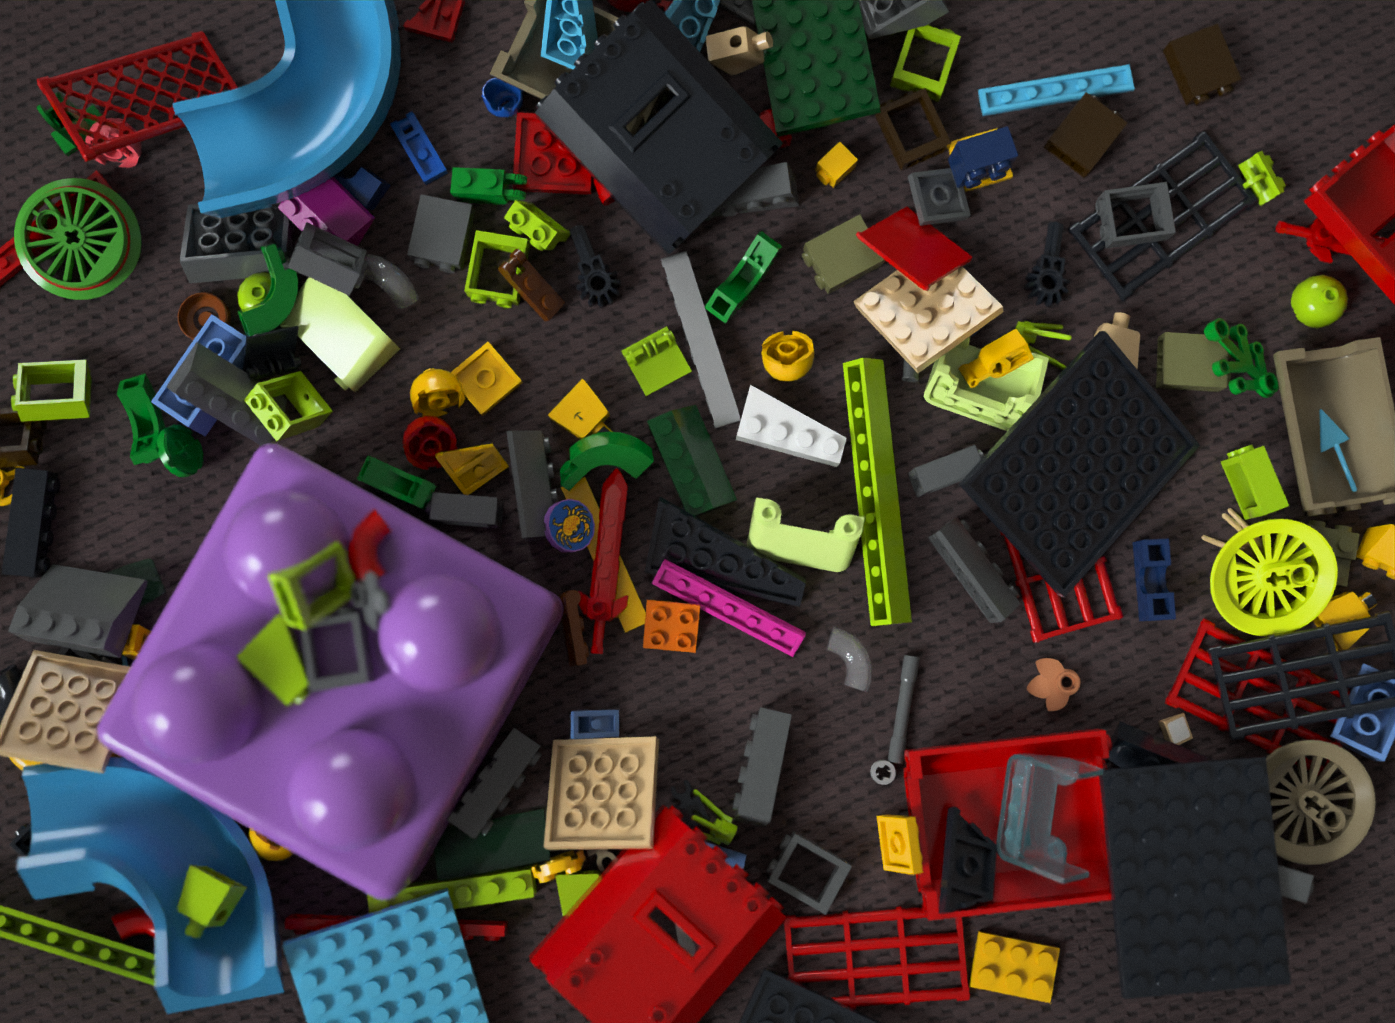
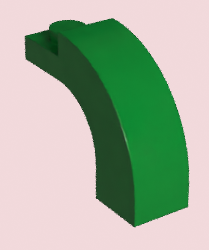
M759 232L734 271L716 288L705 309L724 323L728 322L767 274L782 246L764 232Z
M270 243L261 246L271 277V286L267 296L257 305L237 311L247 337L254 334L267 333L275 329L287 318L296 301L298 292L297 272L288 267H283V264L286 263L282 249L280 247L277 248L276 244Z
M145 373L120 381L117 395L127 412L132 427L133 443L130 458L134 465L151 463L160 458L157 450V437L166 428L161 409L151 402L156 393Z
M601 432L587 436L569 448L570 460L566 461L560 470L561 486L570 491L586 473L602 465L620 467L637 479L654 462L652 448L640 439L621 432Z
M367 456L357 477V480L423 510L426 509L432 497V492L436 488L429 481L406 473L371 456Z

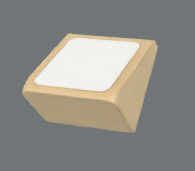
M1184 713L1158 721L1165 740L1180 745L1193 739Z

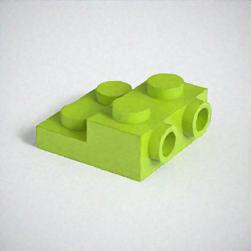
M515 200L504 216L510 222L509 227L519 235L523 233L531 238L530 244L540 251H543V249L553 250L558 242H565L570 236V232L531 202Z

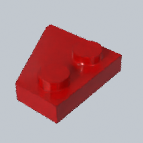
M426 0L419 7L420 11L410 21L407 20L404 23L405 31L453 43L465 0Z

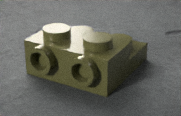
M1310 520L1309 524L1306 525L1319 532L1327 540L1335 554L1338 569L1336 585L1347 587L1351 560H1356L1359 534L1352 533V527L1335 525V529L1325 527V522ZM1304 542L1296 549L1295 553L1306 548ZM1311 557L1304 559V561L1310 563ZM1301 567L1297 568V569L1293 572V575L1299 573L1300 570H1301Z

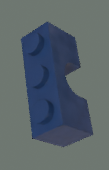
M360 167L357 174L350 179L346 178L344 169L333 176L359 203L372 211L391 186L374 172Z
M1169 539L1132 542L1139 621L1176 619L1174 592L1168 591L1165 580L1166 568L1171 566Z

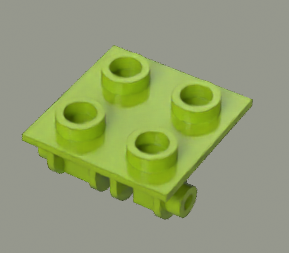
M667 326L621 351L646 396L692 372L675 342L673 333L669 331Z

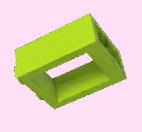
M930 24L908 30L890 86L907 92L913 89L919 91L925 88L930 99L938 102L961 36L956 35L949 29L940 30L931 27ZM913 36L950 47L939 81L902 70Z
M476 230L464 290L466 295L471 297V301L480 304H486V301L489 300L497 302V306L512 308V304L519 306L521 295L514 287L512 295L476 289L484 248L510 253L514 249H519L526 255L528 260L530 249L528 239ZM517 267L516 274L518 275L521 270Z
M87 360L18 363V372L13 375V386L16 390V395L11 396V405L13 411L18 412L21 422L90 418L91 373ZM74 383L73 399L30 401L31 385Z
M301 371L257 383L244 399L276 441L319 427L333 412ZM285 394L302 418L290 421L273 400V397Z
M1251 444L1227 453L1228 459L1221 461V464L1245 520L1264 516L1289 506L1264 446L1254 449Z
M334 542L325 551L304 563L267 574L286 625L307 630L351 599V588L355 584V576L350 570L346 558L347 554L341 543ZM332 556H335L337 567L335 587L307 605L298 579Z

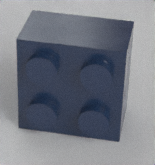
M1006 126L958 141L948 158V162L957 188L966 186L967 189L980 185L983 180L991 178V181H996L1005 177L1017 159L1018 153L1010 130Z

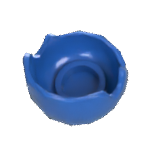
M497 78L490 79L482 88V98L487 110L497 117H512L519 112L523 105L522 90ZM510 100V102L501 106L504 101Z

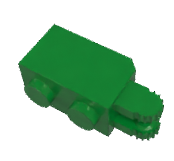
M453 167L450 193L457 202L504 205L508 203V200L520 201L526 199L525 192L509 190V184H527V177L521 174H509L501 169Z

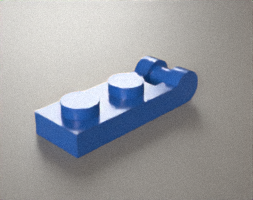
M413 111L407 113L406 118L399 122L395 120L390 123L425 185L448 173ZM410 127H413V131L409 132L406 135L404 134L403 131L407 130Z

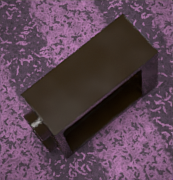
M925 88L919 91L916 89L910 90L897 101L891 99L880 105L881 113H877L875 118L901 171L948 151L951 141ZM920 102L937 139L906 152L889 115Z
M12 408L0 409V427L24 425L21 445L0 447V468L38 465L39 454L43 451V433L47 429L46 420L21 422L17 411H13Z

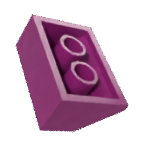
M334 177L308 192L282 201L278 207L301 231L306 222L356 246L359 245L375 219Z

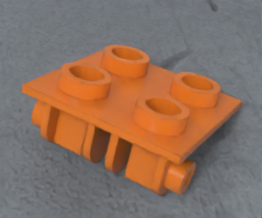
M647 600L643 648L696 653L700 605Z

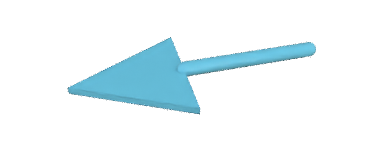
M1319 409L1320 450L1324 452L1334 447L1350 488L1353 492H1356L1357 487L1339 446L1340 443L1350 438L1322 409Z

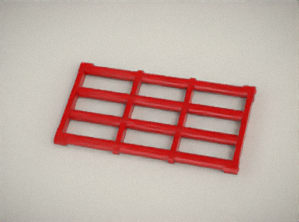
M1004 536L1017 579L1015 583L1016 586H1019L1032 629L1030 633L1033 643H1039L1050 637L1103 622L1120 620L1124 617L1121 607L1117 604L1105 565L1106 557L1102 555L1094 566L1109 615L1094 619L1083 579H1081L1074 586V590L1084 622L1069 626L1061 597L1045 581L1059 629L1044 633L1029 583L1042 580L1043 578L1040 575L1027 578L1020 552Z
M1203 618L1175 683L1165 699V704L1193 714L1217 726L1218 730L1224 732L1225 730L1228 731L1225 714L1221 717L1178 696L1183 681L1221 699L1217 685L1188 672L1194 657L1212 665L1208 651L1199 648L1205 633L1229 645L1246 642L1216 627L1215 623ZM1264 649L1247 652L1251 656L1245 669L1254 668L1258 659L1274 664L1271 653ZM1218 658L1221 670L1227 673L1245 670L1222 658ZM1308 668L1287 672L1299 678L1296 687L1305 686L1306 682L1315 684L1328 681L1312 673ZM1256 678L1240 681L1235 692L1232 693L1227 690L1229 700L1242 698L1241 695L1247 682L1268 693L1280 691V686L1266 679ZM1338 690L1329 692L1340 698ZM1303 697L1291 699L1294 709L1297 706L1310 713L1326 710V708ZM1261 706L1243 709L1266 721L1288 717L1286 709L1283 716L1277 715ZM1338 719L1328 720V722L1336 724ZM1298 726V729L1294 730L1291 728L1276 730L1272 741L1258 734L1245 736L1244 739L1267 750L1266 753L1268 754L1282 747L1279 743L1285 730L1305 740L1325 741L1341 748L1343 747L1337 741L1333 742L1302 726ZM1306 758V768L1309 771L1312 760ZM1327 759L1325 766H1320L1318 775L1327 766L1330 760Z
M900 906L891 910L853 913L842 911L840 914L801 917L784 915L787 917L783 923L789 978L798 983L848 980L849 996L829 998L852 1009H856L859 1006L898 1003L910 1005V1002L957 999V1001L970 1000L962 917L955 918L957 932L904 936L903 920L926 918L922 907L902 909ZM897 920L898 937L850 940L849 924ZM843 924L845 941L792 945L791 928ZM958 943L959 960L907 964L905 947ZM899 948L901 964L853 968L851 951ZM846 952L847 968L794 972L793 956ZM960 971L961 987L909 991L908 975ZM902 975L903 992L855 995L854 979Z

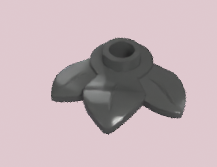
M371 571L365 574L364 580H360L357 584L352 585L351 598L357 608H363L367 624L374 631H379L380 615L390 610V601L386 592L379 588V577Z

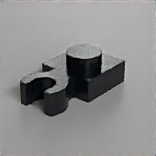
M686 779L684 780V785L686 786L684 793H678L674 785L671 786V793L681 802L674 806L684 815L681 821L690 829H693L695 826L701 825L692 820L693 815L710 821L700 796L697 795L691 798V784Z

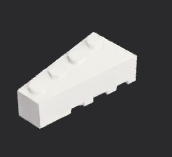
M750 385L736 440L837 467L841 461L846 437Z

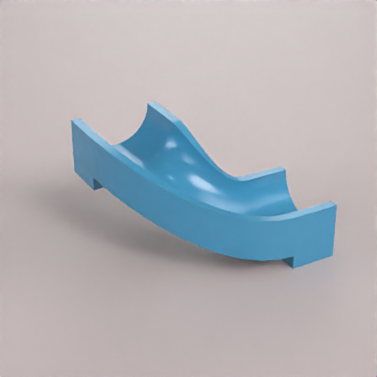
M275 0L285 39L284 54L277 66L262 78L248 85L221 93L172 103L175 115L186 125L200 158L205 184L204 198L201 202H198L200 213L224 218L272 207L271 204L289 200L326 182L343 170L363 151L384 122L398 85L401 64L398 33L400 25L394 0Z

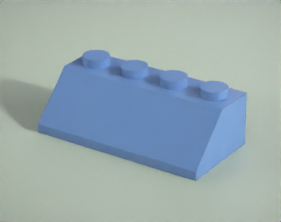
M212 314L151 401L187 427L204 436L208 434L217 419L174 394L166 386L196 342H199L243 370L246 336Z

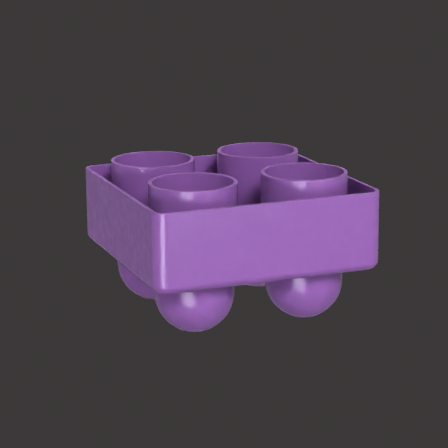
M266 444L254 453L98 724V738L108 749L367 894L381 900L391 899L418 878L449 824L447 818L452 812L455 813L461 799L465 795L561 621L564 606L561 599L551 591L310 459L279 444ZM376 509L392 530V533L381 541L377 550L378 560L387 572L379 579V588L388 595L390 610L380 615L379 631H374L366 622L375 681L314 691L300 705L295 703L294 705L287 706L236 658L278 614H282L267 574L304 563L325 551L334 542L342 544L349 564L348 545L354 528L368 513ZM332 556L298 579L307 605L335 587L337 573L335 556ZM351 598L328 614L327 617L338 616L337 610L355 607L356 612H363V608H357ZM352 621L313 628L320 678L359 672ZM293 627L304 655L301 629Z

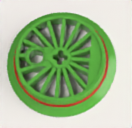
M61 179L35 191L23 204L16 219L14 230L16 252L26 273L45 290L68 299H94L111 292L133 272L141 253L140 227L130 206L112 189L87 179ZM68 194H78L74 217ZM86 195L96 200L82 219ZM61 196L65 216L52 201L53 198ZM44 204H47V206L50 208V210H43L39 212V209ZM104 204L109 209V212L90 223L101 205ZM36 215L37 227H32L31 224ZM55 216L57 226L49 230L47 220ZM115 218L117 228L92 232L107 221ZM69 231L76 234L80 239L79 243L74 242L73 238L66 235V233ZM30 232L49 235L53 239L30 242ZM115 234L110 243L93 239ZM57 244L37 258H35L32 252V248ZM92 245H97V246H102V247H107V248H106L105 251L102 253L101 251H99L98 249H96V248L93 247ZM89 250L100 257L97 262L88 252ZM60 252L46 272L40 264ZM83 256L92 267V270L90 271L88 276ZM67 257L62 281L53 276ZM75 258L81 282L77 283L71 282Z

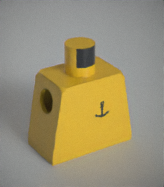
M583 379L548 414L553 422L579 439L596 433L613 432L603 423L610 416L608 410Z
M1343 592L1331 597L1325 609L1313 622L1316 627H1321L1324 623L1331 625L1371 617L1368 611L1377 606V601L1368 592L1359 598L1354 592ZM1370 628L1332 635L1336 651L1349 649Z

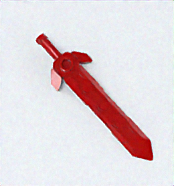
M1319 218L1315 219L1308 228L1279 221L1276 225L1275 232L1307 238L1306 244L1308 247H1311L1309 250L1321 262H1333L1330 251L1350 255ZM1375 235L1372 236L1379 245L1388 239Z
M618 468L611 473L602 486L599 528L590 597L582 591H578L581 596L578 605L583 614L595 620L590 653L603 654L605 621H612L614 618H618L628 607V595L615 600L628 485Z

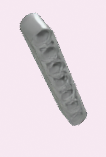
M684 251L661 258L670 291L673 293L676 310L681 318L682 328L690 346V353L698 371L697 375L705 392L706 403L713 417L714 427L718 428L740 421L738 408L688 254Z

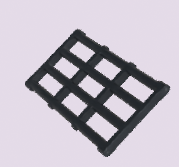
M1205 131L1193 137L1192 142L1161 164L1157 163L1153 166V170L1129 186L1148 185L1161 177L1164 182H1167L1170 201L1176 197L1185 208L1184 211L1173 218L1175 229L1190 218L1201 229L1170 253L1166 254L1158 242L1137 244L1106 266L1097 255L1106 248L1105 241L1100 239L1090 246L1082 235L1084 231L1101 220L1096 211L1081 222L1077 221L1068 228L1069 233L1078 241L1122 301L1132 296L1136 289L1162 270L1172 267L1176 260L1202 241L1212 238L1216 231L1246 209L1250 210L1259 203L1257 197L1249 188L1244 189L1243 180ZM1205 145L1213 158L1176 184L1167 171ZM1220 165L1229 178L1191 204L1183 192ZM1236 186L1245 198L1207 225L1198 212ZM1126 201L1111 203L1112 211L1120 206L1129 218L1115 228L1117 237L1123 236L1134 227L1137 228L1140 234L1149 232L1142 221L1152 215L1150 203L1136 214ZM1151 247L1160 260L1122 287L1113 274Z
M1390 612L1375 613V616L1331 625L1324 623L1321 627L1276 636L1269 634L1266 638L1226 646L1215 645L1208 647L1231 741L1245 739V736L1286 728L1294 730L1302 725L1343 717L1350 719L1354 718V715L1395 708V696L1351 705L1347 688L1395 679V668L1344 678L1340 666L1341 661L1387 652L1392 653L1395 664V631ZM1384 625L1388 641L1336 651L1332 635ZM1324 637L1328 653L1281 662L1277 646ZM1270 648L1274 664L1222 674L1218 658ZM1326 664L1332 665L1335 680L1288 688L1285 677L1286 672ZM1277 674L1280 691L1229 700L1225 684ZM1339 691L1342 702L1341 707L1295 715L1291 699ZM1284 701L1288 717L1239 727L1235 726L1232 711Z

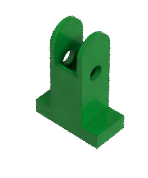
M58 91L55 94L59 101L63 102L65 96ZM69 99L67 100L66 105L79 109ZM41 104L36 106L42 117L55 129L51 135L65 155L70 156L79 150L53 107L47 110ZM94 104L86 109L87 113L99 117L102 116ZM65 111L73 125L77 124L79 116ZM84 118L80 127L90 130L96 121ZM79 133L83 141L85 142L87 135Z

